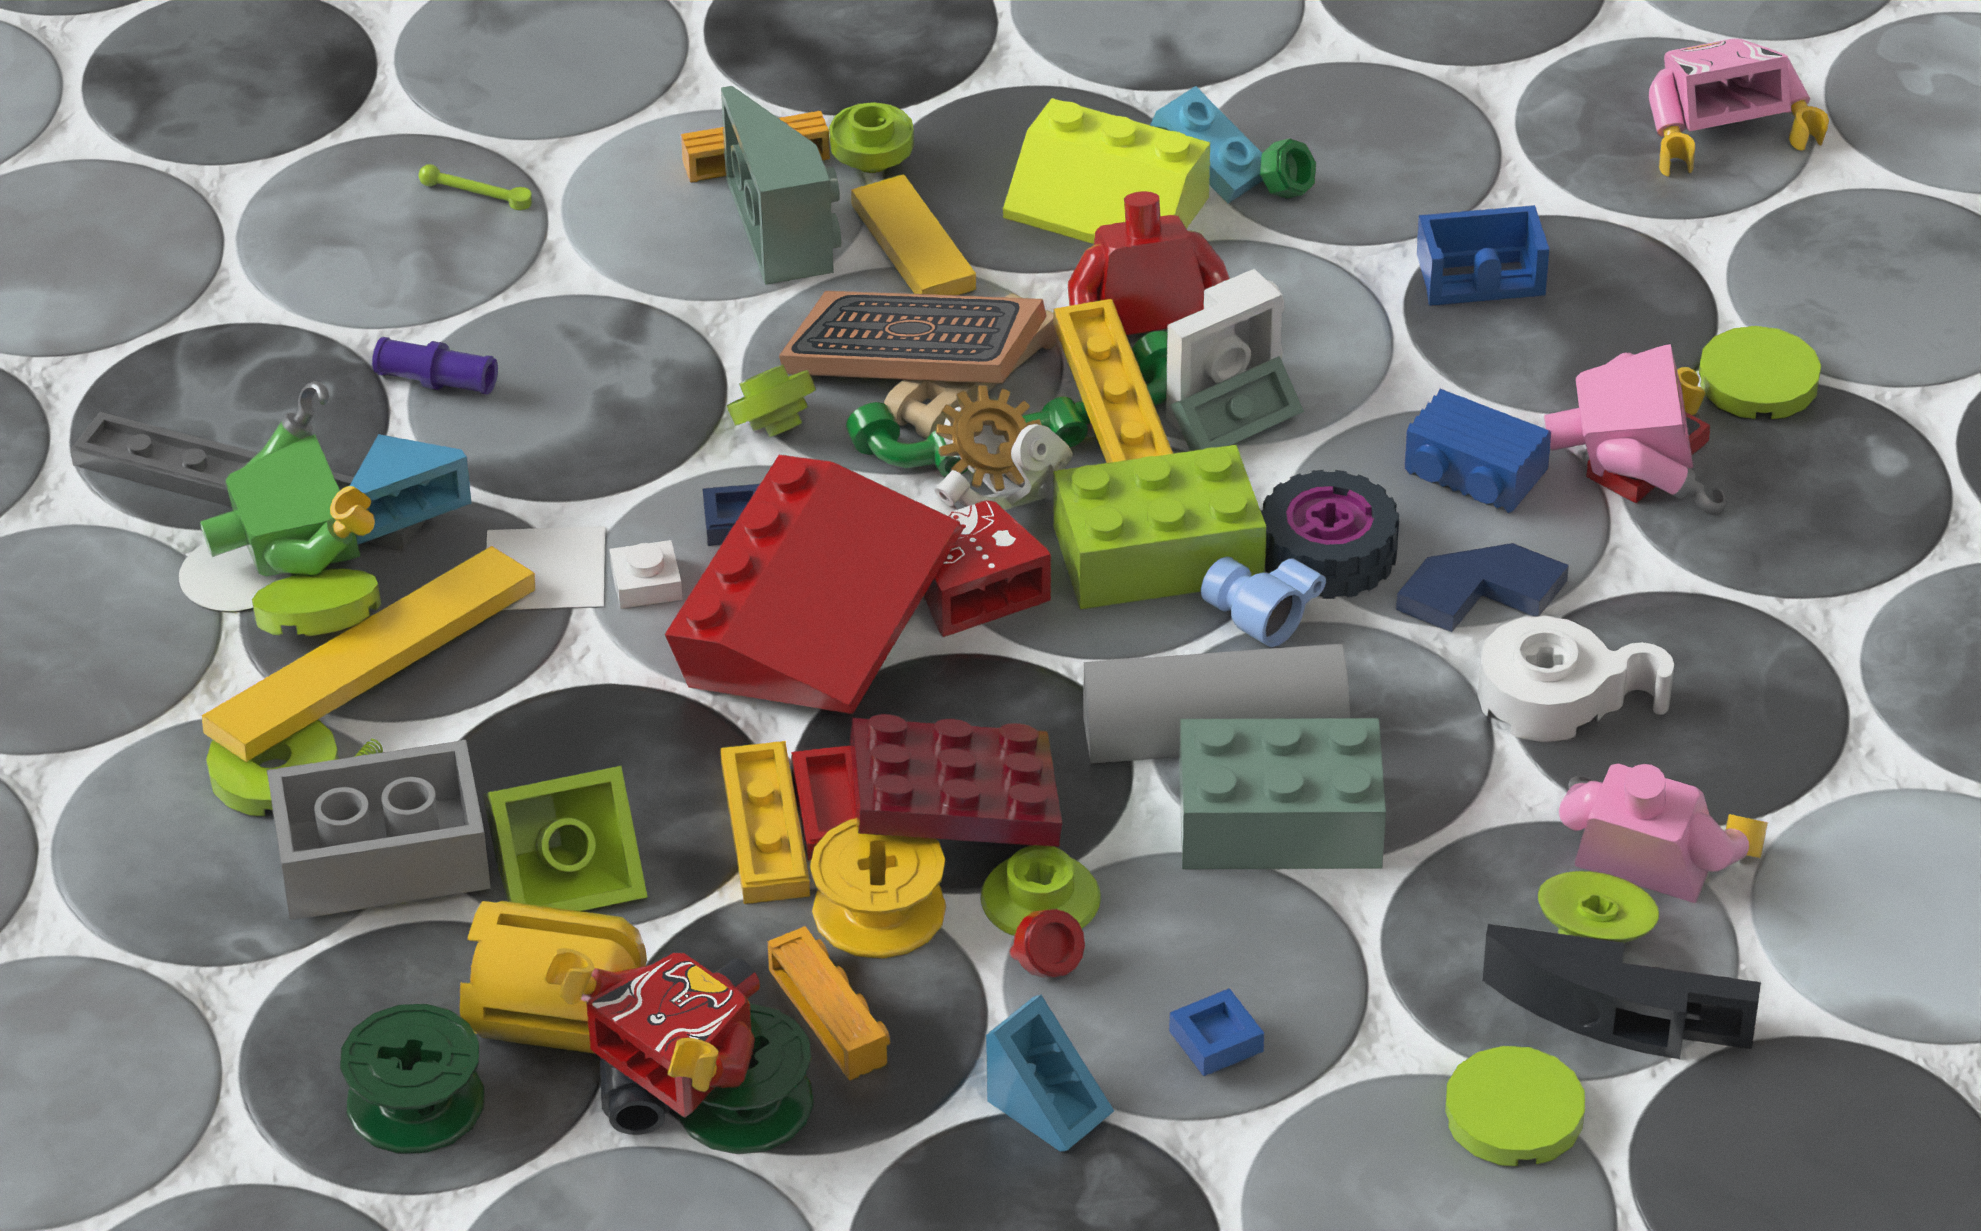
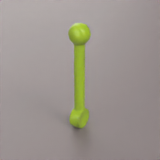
M426 164L419 170V180L427 187H433L438 183L505 200L515 210L528 209L532 204L531 191L525 187H515L508 190L442 173L433 164Z

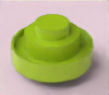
M874 102L848 107L838 113L829 126L832 154L839 162L867 173H878L886 168L900 164L910 156L914 147L912 119L903 110L888 104Z
M784 364L739 383L744 397L728 404L727 408L735 426L749 421L753 431L765 427L768 436L772 437L802 423L798 412L808 407L804 397L816 391V387L808 370L788 377Z

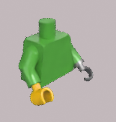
M313 381L302 389L298 399V412L296 414L287 413L264 448L243 468L229 474L225 480L233 511L200 521L201 529L212 557L247 546L258 574L266 577L282 573L315 576L320 574L331 563L360 557L356 535L364 536L370 533L375 524L374 515L367 510L371 505V499L353 486L339 490L316 435H311L313 427L309 422L315 415L312 409L314 394L318 393V400L321 405H326L329 402V392L321 382Z

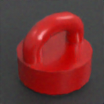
M1058 909L1034 911L1023 918L1017 927L1014 944L1011 946L1009 953L1011 958L1019 961L1021 966L1031 975L1042 978L1065 976L1076 969L1083 958L1085 949L1084 932L1078 921L1068 912Z

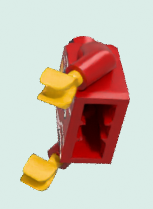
M561 948L555 952L544 980L548 984L561 985L560 996L568 1004H577L580 1000L586 1002L590 1050L680 1115L687 1117L715 1087L734 1088L738 1087L745 1080L755 1043L751 1032L750 1003L747 999L760 988L759 978L746 961L734 957L716 972L712 973L685 953H672L652 965L611 972L594 968L591 959L576 950Z

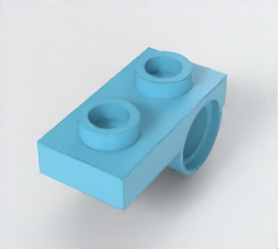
M1197 86L1156 111L1150 124L1151 126L1180 132L1186 136L1210 142L1209 185L1227 203L1232 202L1263 181L1260 175L1262 152Z

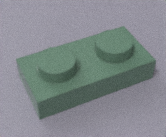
M1280 356L1170 405L1190 451L1230 446L1304 412Z

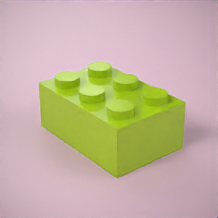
M1237 445L1210 447L1202 450L1147 456L1139 459L1084 465L1053 471V527L1080 609L1201 592L1202 582L1207 571L1217 560L1227 556L1248 567L1251 576L1265 573L1266 524Z

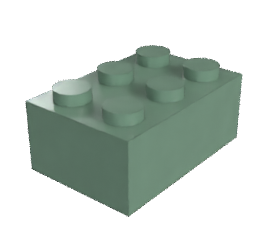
M1379 718L1180 719L1179 785L1182 869H1382L1386 807Z

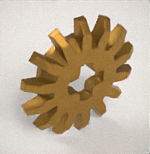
M978 386L976 402H972L964 390L957 393L956 397L961 411H957L948 404L941 411L953 426L941 424L936 426L935 433L937 435L953 440L952 444L939 447L940 456L960 455L962 459L952 467V470L961 473L969 466L973 467L975 470L972 486L976 488L981 486L985 473L990 475V480L996 491L1005 489L1002 475L1004 473L1016 485L1020 486L1025 480L1012 460L1011 450L1018 435L1025 427L1032 424L1042 425L1040 419L1026 423L1022 415L1030 408V405L1024 400L1016 408L1008 405L1007 401L1010 391L1003 388L997 400L989 399L987 386ZM983 425L991 426L994 435L1004 436L1006 442L998 446L996 454H989L985 444L975 443L974 437L981 434Z

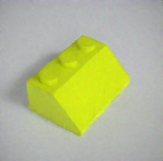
M1051 98L1026 132L1004 203L1003 218L1094 244L1097 228L1102 225L1125 222L1124 198L1134 192L1147 191L1159 195L1161 216H1179L1187 229L1209 198L1210 142L1189 137L1180 132L1168 131L1139 123L1127 117L1114 116L1082 107L1073 102Z

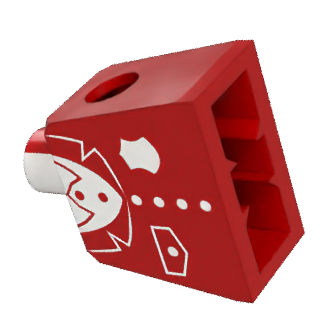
M939 498L933 499L926 504V506L960 521L963 529L924 595L942 637L1051 601L1050 552L1000 505L994 501L985 500L957 510L954 505L949 506Z

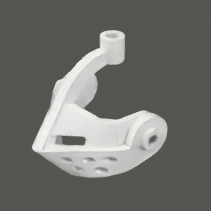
M960 407L955 408L957 411H961ZM945 419L944 425L953 426V424ZM1038 424L1028 425L1020 432L1011 450L1012 460L1025 480L1023 488L1003 476L1005 489L996 491L990 480V475L985 473L982 481L995 494L980 495L970 488L969 482L962 474L952 470L934 490L938 498L949 506H953L957 501L967 507L988 500L994 501L1004 510H1008L1044 498L1052 500L1053 471L1065 469L1073 453L1069 446L1050 428ZM983 425L981 434L974 437L976 444L986 445L989 454H996L998 446L1006 442L1004 436L994 435L992 427L989 425ZM944 438L946 445L953 443V440ZM969 466L968 469L974 473L975 469Z

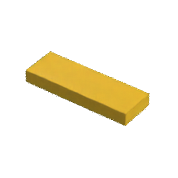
M904 174L851 189L852 207L914 294L957 296L976 290L975 271Z
M786 741L721 748V764L743 903L749 904L810 897V880Z

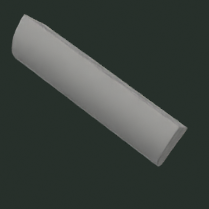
M1343 643L1084 662L1083 719L1090 764L1180 757V719L1350 718L1348 676Z

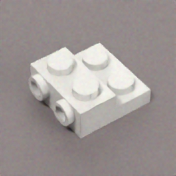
M1255 269L1204 290L1203 310L1168 325L1166 419L1179 431L1181 429L1170 407L1171 404L1280 356L1282 359L1281 323L1285 307L1283 294L1275 283L1266 280Z

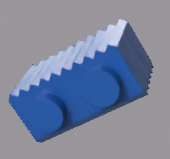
M1439 388L1437 396H1433L1431 403L1428 402L1425 410L1422 409L1420 415L1416 416L1414 422L1408 426L1405 469L1409 474L1415 472L1420 479L1422 478L1425 481L1431 483L1438 481L1442 487L1448 485L1452 491L1459 489L1464 496L1470 494L1474 500L1481 503H1493L1496 508L1503 506L1507 513L1515 510L1548 470L1552 431Z

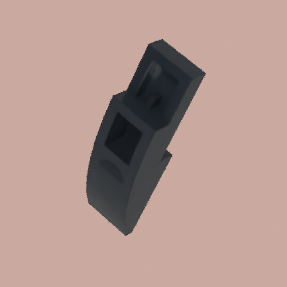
M1488 924L1482 981L1507 999L1543 1019L1607 1044L1679 1060L1683 1040L1752 1049L1761 982L1623 963L1625 943Z

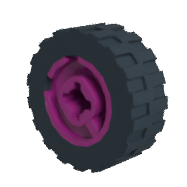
M1313 470L1309 474L1301 475L1299 473L1291 476L1287 482L1277 484L1273 488V493L1267 495L1263 501L1261 513L1266 524V572L1269 574L1278 569L1285 560L1294 558L1325 576L1326 584L1319 595L1323 599H1335V597L1339 596L1349 598L1357 596L1359 592L1364 590L1370 591L1376 588L1378 582L1389 577L1392 565H1395L1397 560L1399 512H1396V502L1393 497H1388L1386 489L1381 485H1375L1369 481V478L1359 474L1358 476L1347 474V471L1335 470V472H1324L1323 470Z

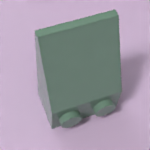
M734 86L721 87L726 181L765 285L834 273L833 249L840 248L842 244L838 218L835 213H831V203L840 200L839 183L834 167L824 166L818 148L812 141Z

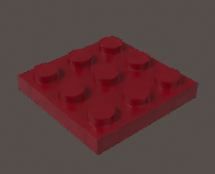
M889 714L875 715L870 719L853 718L850 745L858 834L1059 847L1062 818L1048 731H1037L1031 726L1020 723L1005 724L1000 728L971 726L969 723L958 719H942L935 724L906 722L898 716Z

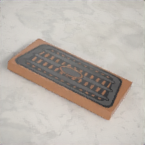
M825 291L780 353L779 358L781 365L784 364L787 374L791 375L808 370L809 374L813 376L1003 384L1047 315L1043 299Z

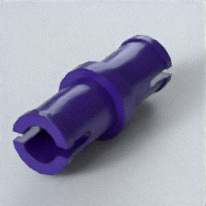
M381 337L375 345L372 356L373 371L377 375H390L420 381L424 388L439 390L445 385L478 391L481 394L488 395L494 389L498 377V362L493 356H480L450 350L446 343L431 341L425 346L391 340L389 337Z

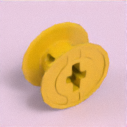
M857 818L850 819L829 830L814 847L810 870L815 885L818 888L812 909L818 932L833 947L859 957L883 959L904 955L928 943L943 926L946 911V902L939 885L942 881L945 866V857L939 841L933 838L858 834Z

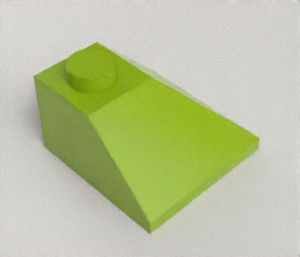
M621 766L483 794L495 858L508 902L584 911L648 897Z

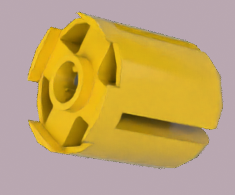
M482 901L474 915L467 939L478 943L473 955L470 983H460V1017L470 1024L474 1033L478 1034L480 1038L594 1053L590 1050L586 1002L580 1000L577 1004H568L560 996L561 985L548 984L544 980V976L555 952L561 948L576 950L591 959L594 968L611 972L646 966L647 955L641 934L636 927L623 917L507 901L497 903Z

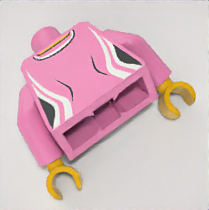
M1728 39L1668 51L1664 56L1665 69L1657 73L1649 89V102L1657 135L1664 137L1660 147L1659 169L1665 176H1670V159L1673 158L1684 160L1688 165V173L1693 171L1695 142L1689 135L1682 133L1685 128L1688 131H1695L1785 112L1792 113L1795 118L1789 134V141L1795 149L1800 151L1805 150L1809 134L1821 146L1828 129V115L1817 107L1807 105L1810 102V97L1788 56L1743 39Z

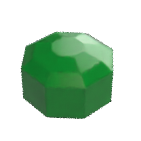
M1291 138L1274 142L1262 153L1260 175L1270 194L1285 199L1303 195L1315 184L1316 161L1305 143Z

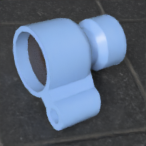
M1227 556L1217 560L1207 571L1201 586V596L1204 601L1224 612L1231 610L1232 620L1238 629L1269 647H1275L1288 640L1294 633L1302 619L1305 604L1312 598L1320 595L1325 587L1326 578L1294 558L1285 560L1278 569L1269 574L1259 573L1251 576L1248 567Z

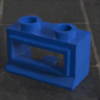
M1535 205L1419 215L1416 255L1426 285L1429 306L1546 295L1549 246ZM1520 262L1522 269L1501 271V263ZM1474 266V273L1443 276V268Z

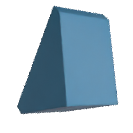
M378 434L350 486L357 488L371 499V505L367 510L374 515L375 520L374 528L370 533L364 536L356 535L358 545L472 503L467 456L462 449Z
M1042 995L1032 997L986 1034L987 1101L1058 1151L1070 1149L1114 1112V1109Z

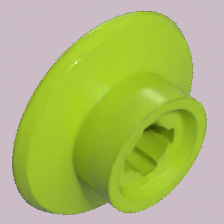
M1033 845L1017 851L1011 858L994 868L982 886L980 900L987 918L1000 930L1015 936L1016 929L1023 918L1034 911L1048 909L1068 912L1078 921L1081 928H1084L1098 912L1101 893L1094 876L1080 862L1070 858L1068 854L1059 848Z
M1592 871L1566 872L1546 880L1538 891V901L1541 910L1546 918L1559 928L1558 934L1626 943L1645 936L1654 928L1659 919L1658 906L1647 892L1625 879L1610 874Z

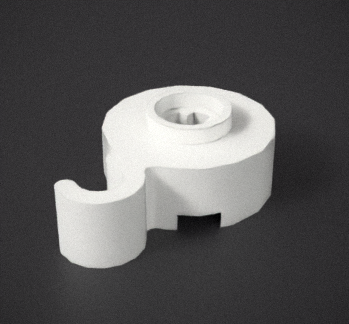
M1549 616L1519 618L1498 627L1485 640L1480 657L1478 698L1482 712L1487 717L1493 713L1498 719L1510 724V734L1517 738L1538 742L1569 740L1576 737L1578 726L1590 722L1593 718L1598 722L1604 714L1619 710L1623 706L1624 696L1633 690H1643L1650 693L1654 697L1653 711L1659 715L1665 714L1670 705L1674 662L1672 656L1665 649L1649 643H1631L1617 651H1611L1607 649L1605 644L1591 630L1567 619Z

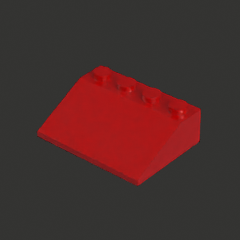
M778 455L664 634L688 687L853 714L963 531L960 521L832 461Z

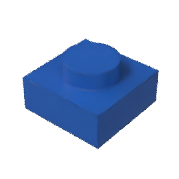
M1230 988L1169 1013V1032L1203 1076L1264 1052L1263 1030Z

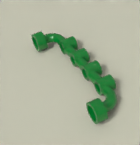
M1166 331L1148 333L1141 337L1132 347L1144 381L1150 382L1146 386L1154 406L1166 401L1168 332ZM1069 397L1055 398L1049 401L1042 411L1022 416L1026 423L1040 419L1042 426L1050 428L1069 448L1078 445L1085 439L1088 433L1087 424H1091L1083 401L1074 403ZM873 402L865 404L856 409L847 420L846 429L856 450L866 455L875 454L877 458L891 466L915 468L936 464L940 474L946 477L951 472L952 467L961 460L959 455L940 456L939 447L946 445L943 437L935 433L936 430L925 441L910 444L898 442L900 427L890 407L884 403ZM967 468L966 470H964V471L961 472L960 474H964V473L967 472L969 469Z

